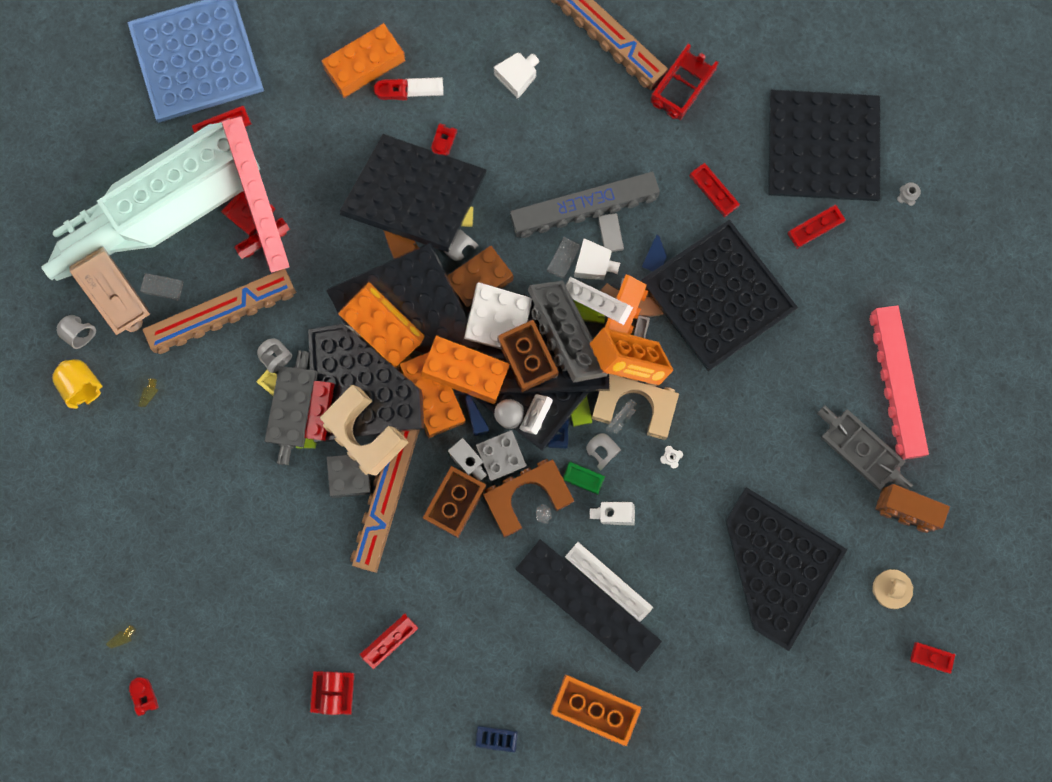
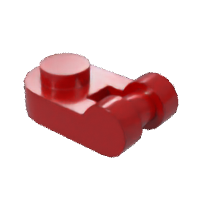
M405 79L380 80L374 86L375 95L381 100L408 99V93L406 92L407 80Z
M439 123L432 142V151L447 156L457 134V129L453 127L450 129L445 127L444 124ZM443 134L448 135L447 140L441 138Z
M143 677L132 680L129 691L136 714L141 716L145 714V711L158 709L159 706L149 680ZM147 696L148 702L142 704L141 698Z

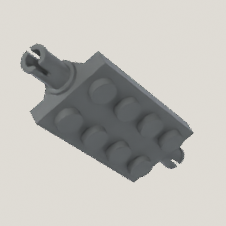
M298 350L295 367L279 366L265 442L278 444L280 447L276 462L280 465L285 464L289 466L291 449H294V447L304 448L306 438L304 437L313 383L317 380L318 374L317 371L307 369L309 352L307 351L302 352Z
M826 405L818 411L817 415L829 424V429L821 436V439L877 490H881L888 482H893L895 485L908 490L909 487L913 486L912 483L900 474V468L905 461L848 409L838 417Z

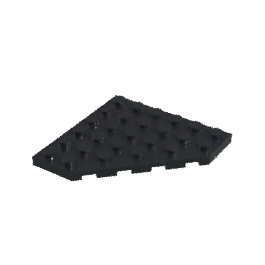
M431 242L326 290L339 314L341 309L370 282L424 335L422 343L415 349L418 352L424 354L430 352L436 336L472 350L481 347V343L464 339L468 317ZM340 316V318L342 319L344 325L350 326V325Z
M344 324L308 329L310 370L318 372L316 381L334 383L331 406L351 385L360 387L372 400L354 422V438L380 435L388 426L397 428L399 432L425 429L422 390ZM327 431L325 441L314 440V442L335 441L336 436Z
M745 487L725 521L753 630L783 649L790 651L848 549Z

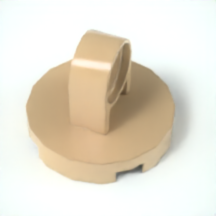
M890 569L883 571L875 578L873 594L880 605L889 609H898L910 602L913 596V585L905 573Z

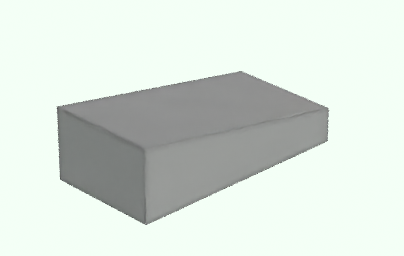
M638 316L634 336L646 337L650 318Z

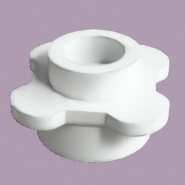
M667 446L665 454L660 458V461L663 464L670 465L671 468H677L679 465L678 461L683 457V453L680 450H674L671 446Z

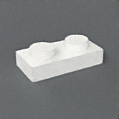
M536 394L519 429L537 435L553 400L547 396Z

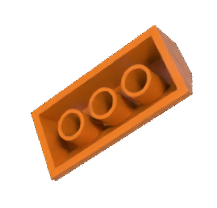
M625 275L616 299L632 306L633 309L624 325L608 318L605 328L631 335L634 328L631 325L633 318L637 319L641 308H638L640 300L645 301L648 293L645 290L646 284L630 275Z

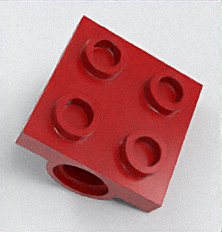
M313 671L310 713L351 715L354 673Z

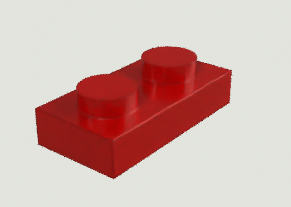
M915 642L910 662L951 674L956 654Z

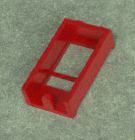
M687 44L653 92L650 100L654 107L657 109L662 108L671 118L679 119L680 121L714 74L719 64L715 61L710 66L704 62L706 58L704 54L700 53L698 57L689 52L690 44ZM681 67L702 81L698 87H695L675 73ZM673 77L695 90L682 109L660 95Z

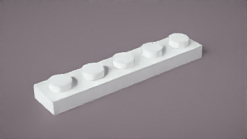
M570 277L566 284V288L573 300L623 325L633 309L632 306Z
M579 542L565 556L566 559L639 622L652 610L653 607Z

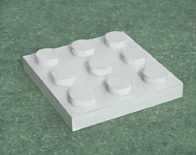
M478 282L464 339L501 349L497 336L528 321L532 298Z

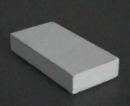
M617 213L598 216L603 246L612 252L622 251L624 247Z

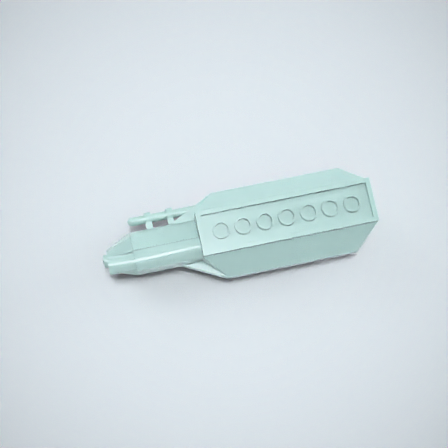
M222 123L207 125L111 185L105 196L97 200L98 204L88 210L84 209L80 212V215L70 221L63 222L64 225L54 230V237H60L68 231L70 234L57 241L49 261L41 266L48 278L58 281L72 276L69 267L101 247H104L109 255L114 252L155 247L244 191ZM84 221L86 222L85 225L75 230L74 227H76Z

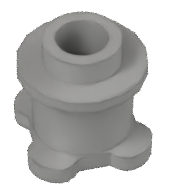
M907 183L900 187V196L897 197L899 203L904 202L910 206L914 205L915 200L921 194L919 186L915 183Z

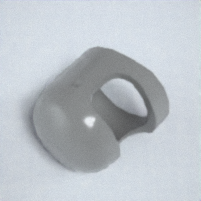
M460 229L449 253L445 252V254L452 260L460 261L464 258L462 250L467 245L474 250L479 245Z
M68 315L58 323L57 334L71 347L78 349L85 346L95 336L96 328L90 323L81 324V319L78 316ZM90 328L87 337H76L83 329Z
M275 338L264 341L257 350L258 358L270 373L277 372L279 366L284 367L292 358L290 351L280 340Z
M505 399L497 404L494 416L502 427L513 429L522 423L524 408L515 400Z
M604 433L594 436L587 444L586 449L587 453L594 456L599 462L597 467L600 471L621 451L617 444ZM599 446L604 447L608 453L604 460L595 452V449Z

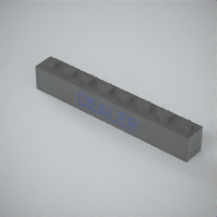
M649 172L510 211V218L516 237L526 238L537 231L539 233L547 232L551 227L557 226V228L567 226L569 222L575 221V223H580L587 217L598 218V216H602L605 212L616 213L623 207L634 208L644 201L646 203L654 202L658 198L660 190L654 172Z

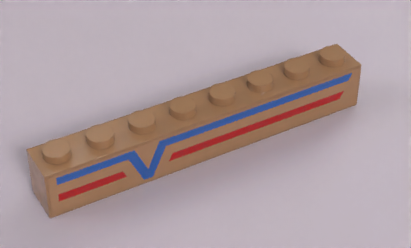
M551 0L552 3H557L561 7L565 15H570L578 27H583L591 39H596L604 51H609L617 63H622L631 76L635 75L644 88L652 90L667 74L668 68L594 0Z
M282 269L143 329L150 349L155 353L162 354L169 351V348L174 345L181 346L186 344L188 339L204 336L205 332L209 330H219L225 323H235L246 314L248 316L254 315L260 308H270L281 299H291L296 290L286 269Z
M420 429L400 432L409 443L381 470L380 475L375 477L374 486L376 488L374 494L371 493L368 500V505H370L368 513L365 512L362 523L364 528L363 531H359L356 542L359 543L357 551L353 550L350 561L353 562L352 566L375 573L378 571Z

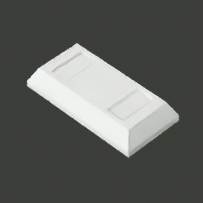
M443 78L406 79L408 97L443 95Z

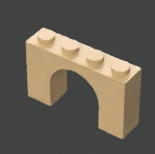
M609 374L610 391H599L592 419L610 424L618 399L628 393H638L643 395L652 407V417L647 435L666 440L679 393H675V390L672 388L664 387V389L656 387V384H649L647 382L644 384L638 382V380Z
M351 385L320 419L324 422V428L336 436V442L348 450V456L354 461L357 460L360 464V470L366 475L376 476L409 442L397 428L388 426L372 443L361 446L354 438L353 425L358 415L372 400L360 387Z

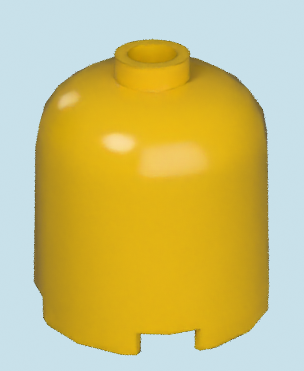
M81 360L62 361L54 370L52 376L56 389L69 408H79L78 405L84 402L88 405L101 394L99 389L103 387L90 368Z

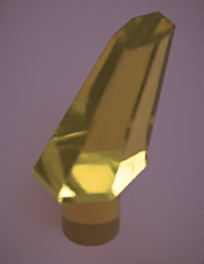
M149 379L148 387L144 388L138 407H146L158 392V389H155L156 379Z
M129 625L124 632L120 631L106 645L110 648H115L131 642L132 639L130 637L136 629Z

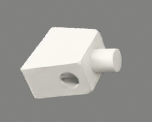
M516 53L494 67V75L518 99L535 79L536 69L534 66L539 63V60L534 54L525 59L520 53Z
M584 239L574 277L604 280L606 271L618 273L620 263L610 261L611 250Z
M601 502V507H590V519H601L602 524L634 525L635 506L632 502ZM614 511L613 516L608 517V512Z

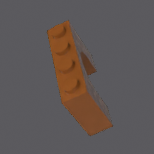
M545 459L537 463L538 467L533 470L529 467L520 472L521 476L515 479L511 476L502 481L503 485L499 487L493 485L485 490L486 493L483 494V497L504 538L522 529L511 506L512 495L520 486L536 484L542 487L548 494L556 511L574 503V499L553 459L550 461Z

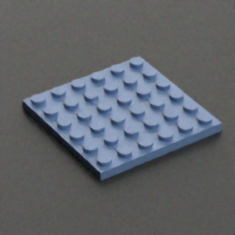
M202 0L128 22L154 115L158 123L264 91L236 0Z

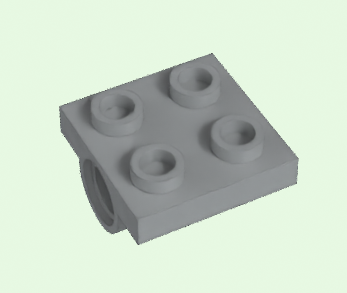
M512 430L476 445L490 481L527 466Z

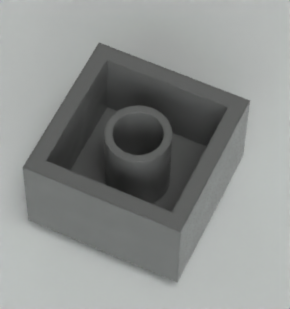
M348 455L327 457L329 491L332 498L372 493L370 474L366 475L360 470V464L357 460L354 461Z

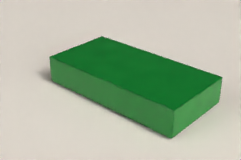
M569 462L563 476L565 482L597 495L605 478L601 474Z

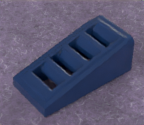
M466 396L473 434L479 436L489 433V428L471 396Z
M478 726L475 747L516 753L518 731ZM483 731L487 732L486 744L482 743ZM491 733H495L494 745L490 744ZM499 734H503L502 745H498ZM507 735H511L510 746H506Z

